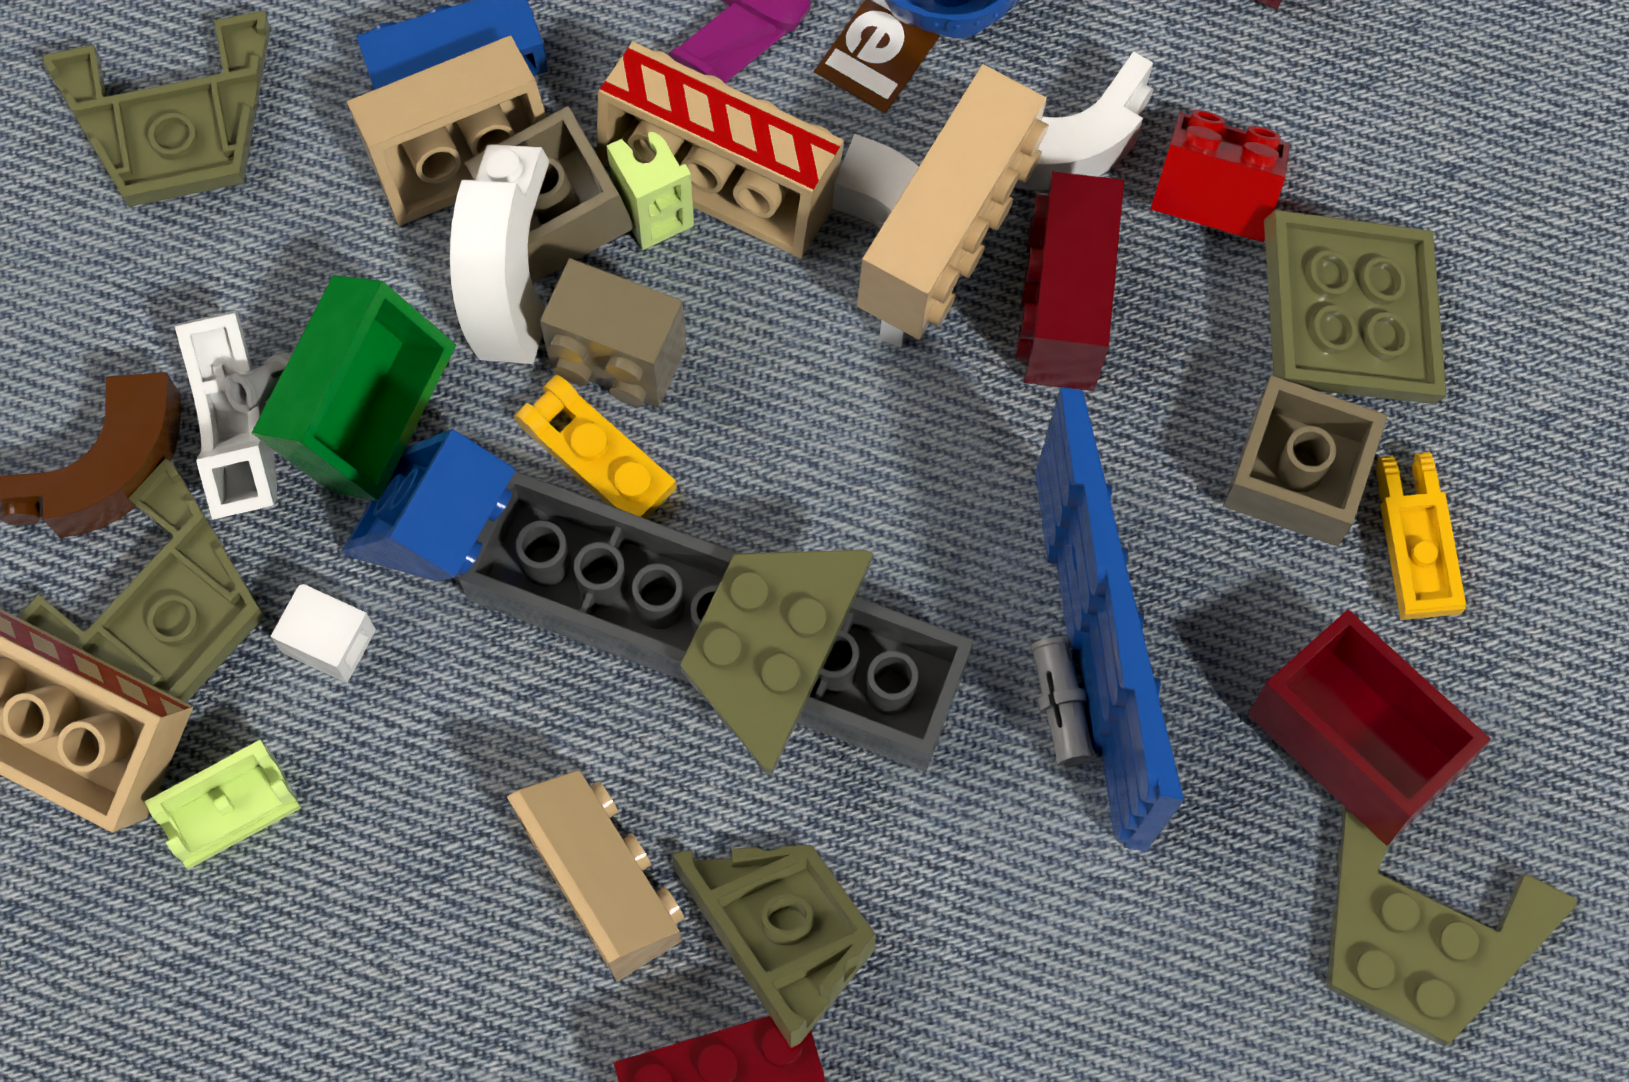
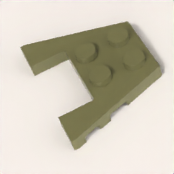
M265 10L214 20L223 68L222 73L152 88L106 96L100 55L94 45L42 55L44 65L128 207L244 183L271 30Z
M165 458L128 499L137 509L171 535L172 539L86 631L78 628L39 594L21 612L18 618L187 703L265 615L181 474Z
M1342 805L1341 845L1338 847L1336 870L1339 871L1336 906L1333 908L1326 988L1437 1044L1446 1046L1459 1035L1575 908L1578 899L1524 874L1516 882L1497 930L1491 929L1379 874L1378 870L1389 845L1386 846Z

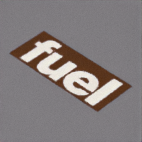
M865 0L813 72L886 114L941 35L903 23L893 16L885 0Z

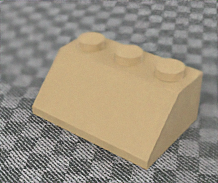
M511 35L346 101L398 226L455 204L461 181L474 180L465 164L466 161L484 152L487 145H497L546 118L536 80Z
M577 770L519 789L507 796L521 826L617 982L682 941L680 931L676 924L685 919L681 909L666 886L656 892L654 891L643 873V870L652 864L634 834L631 833L622 838L613 825L610 817L619 813L600 780L589 786L581 771Z

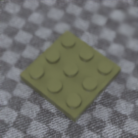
M1274 210L1264 219L1273 376L1322 392L1435 404L1446 397L1433 231Z

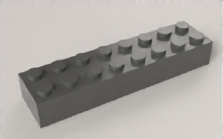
M515 471L507 487L513 490L510 501L495 521L487 520L477 538L482 543V549L472 567L459 577L467 600L690 683L681 672L680 664L733 555L739 553ZM856 597L797 724L927 772L967 666L974 640Z

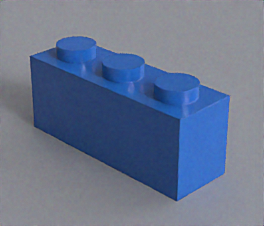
M472 0L456 6H438L429 10L423 16L400 23H382L375 26L370 32L356 36L374 90L510 35L533 76L548 72L543 41L528 0Z

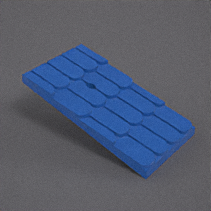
M1060 387L1058 400L1055 404L1045 444L1043 445L1038 462L1039 465L1035 473L1047 560L1050 563L1057 564L1066 633L1070 639V648L1078 649L1082 684L1089 701L1086 705L1089 733L1093 750H1099L1102 754L1114 837L1116 841L1123 842L1124 848L1146 852L1182 804L1184 798L1159 701L1161 679L1153 676L1142 631L1144 612L1137 611L1126 566L1128 548L1121 546L1111 505L1113 484H1107L1105 481L1084 391Z

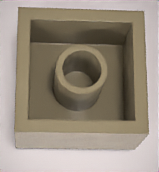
M569 106L497 144L542 147L550 161L529 228L528 265L532 284L566 266L569 258L577 260L635 228L619 193ZM485 151L465 162L474 180L476 179Z
M569 258L540 320L550 366L554 368L556 374L576 385L585 386L589 381L610 389L609 392L613 397L623 403L637 407L642 406L644 402L660 408L687 348L682 300Z
M1271 375L1258 401L1223 507L1338 547L1353 525L1388 415Z

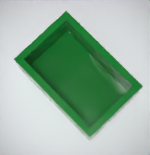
M333 275L251 433L328 491L379 501L456 344L385 282Z

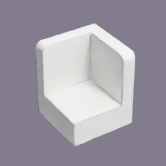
M302 584L297 587L270 637L283 654L348 683L376 629L366 612Z

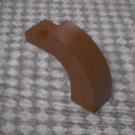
M168 373L107 376L105 420L95 444L82 458L62 469L44 473L0 476V520L12 525H31L39 522L40 517H43V520L57 536L64 538L89 533L105 527L136 508L128 498L165 458L171 462L178 442L181 419V394Z

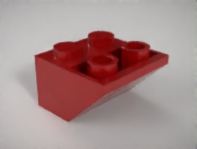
M1193 110L1191 115L1179 112L1150 210L1264 243V219L1275 210L1286 177L1290 143L1280 141L1281 136L1277 132L1264 127L1249 126L1247 131L1225 125V119L1212 112Z

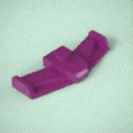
M721 0L728 4L729 7L681 46H676L669 52V56L684 66L704 75L715 76L726 83L786 33L795 31L810 11L811 2L810 0Z

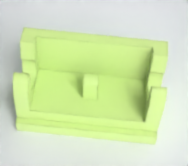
M655 132L648 133L650 148L656 152V157L649 163H640L635 160L633 150L622 139L607 145L611 181L635 226L631 231L642 250L694 226L691 173L686 164L679 166L666 141Z
M261 739L145 801L151 816L161 825L169 839L166 841L167 846L183 862L188 870L301 809L275 756Z

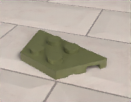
M867 550L734 554L680 664L683 675L696 691L707 699L715 709V714L731 733L734 732L755 758L759 768L766 774L772 776L872 564L874 554Z
M812 845L781 846L770 851L761 850L757 847L732 848V858L693 860V850L680 851L673 854L675 873L790 1047L792 1048L800 1044L875 951V932Z

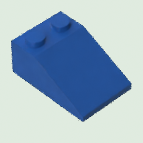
M454 429L405 448L379 501L371 500L341 552L354 559L433 581L455 578L457 573L464 575L472 567L482 549V543L477 538L487 520L495 521L510 501L513 490L507 487L516 469Z

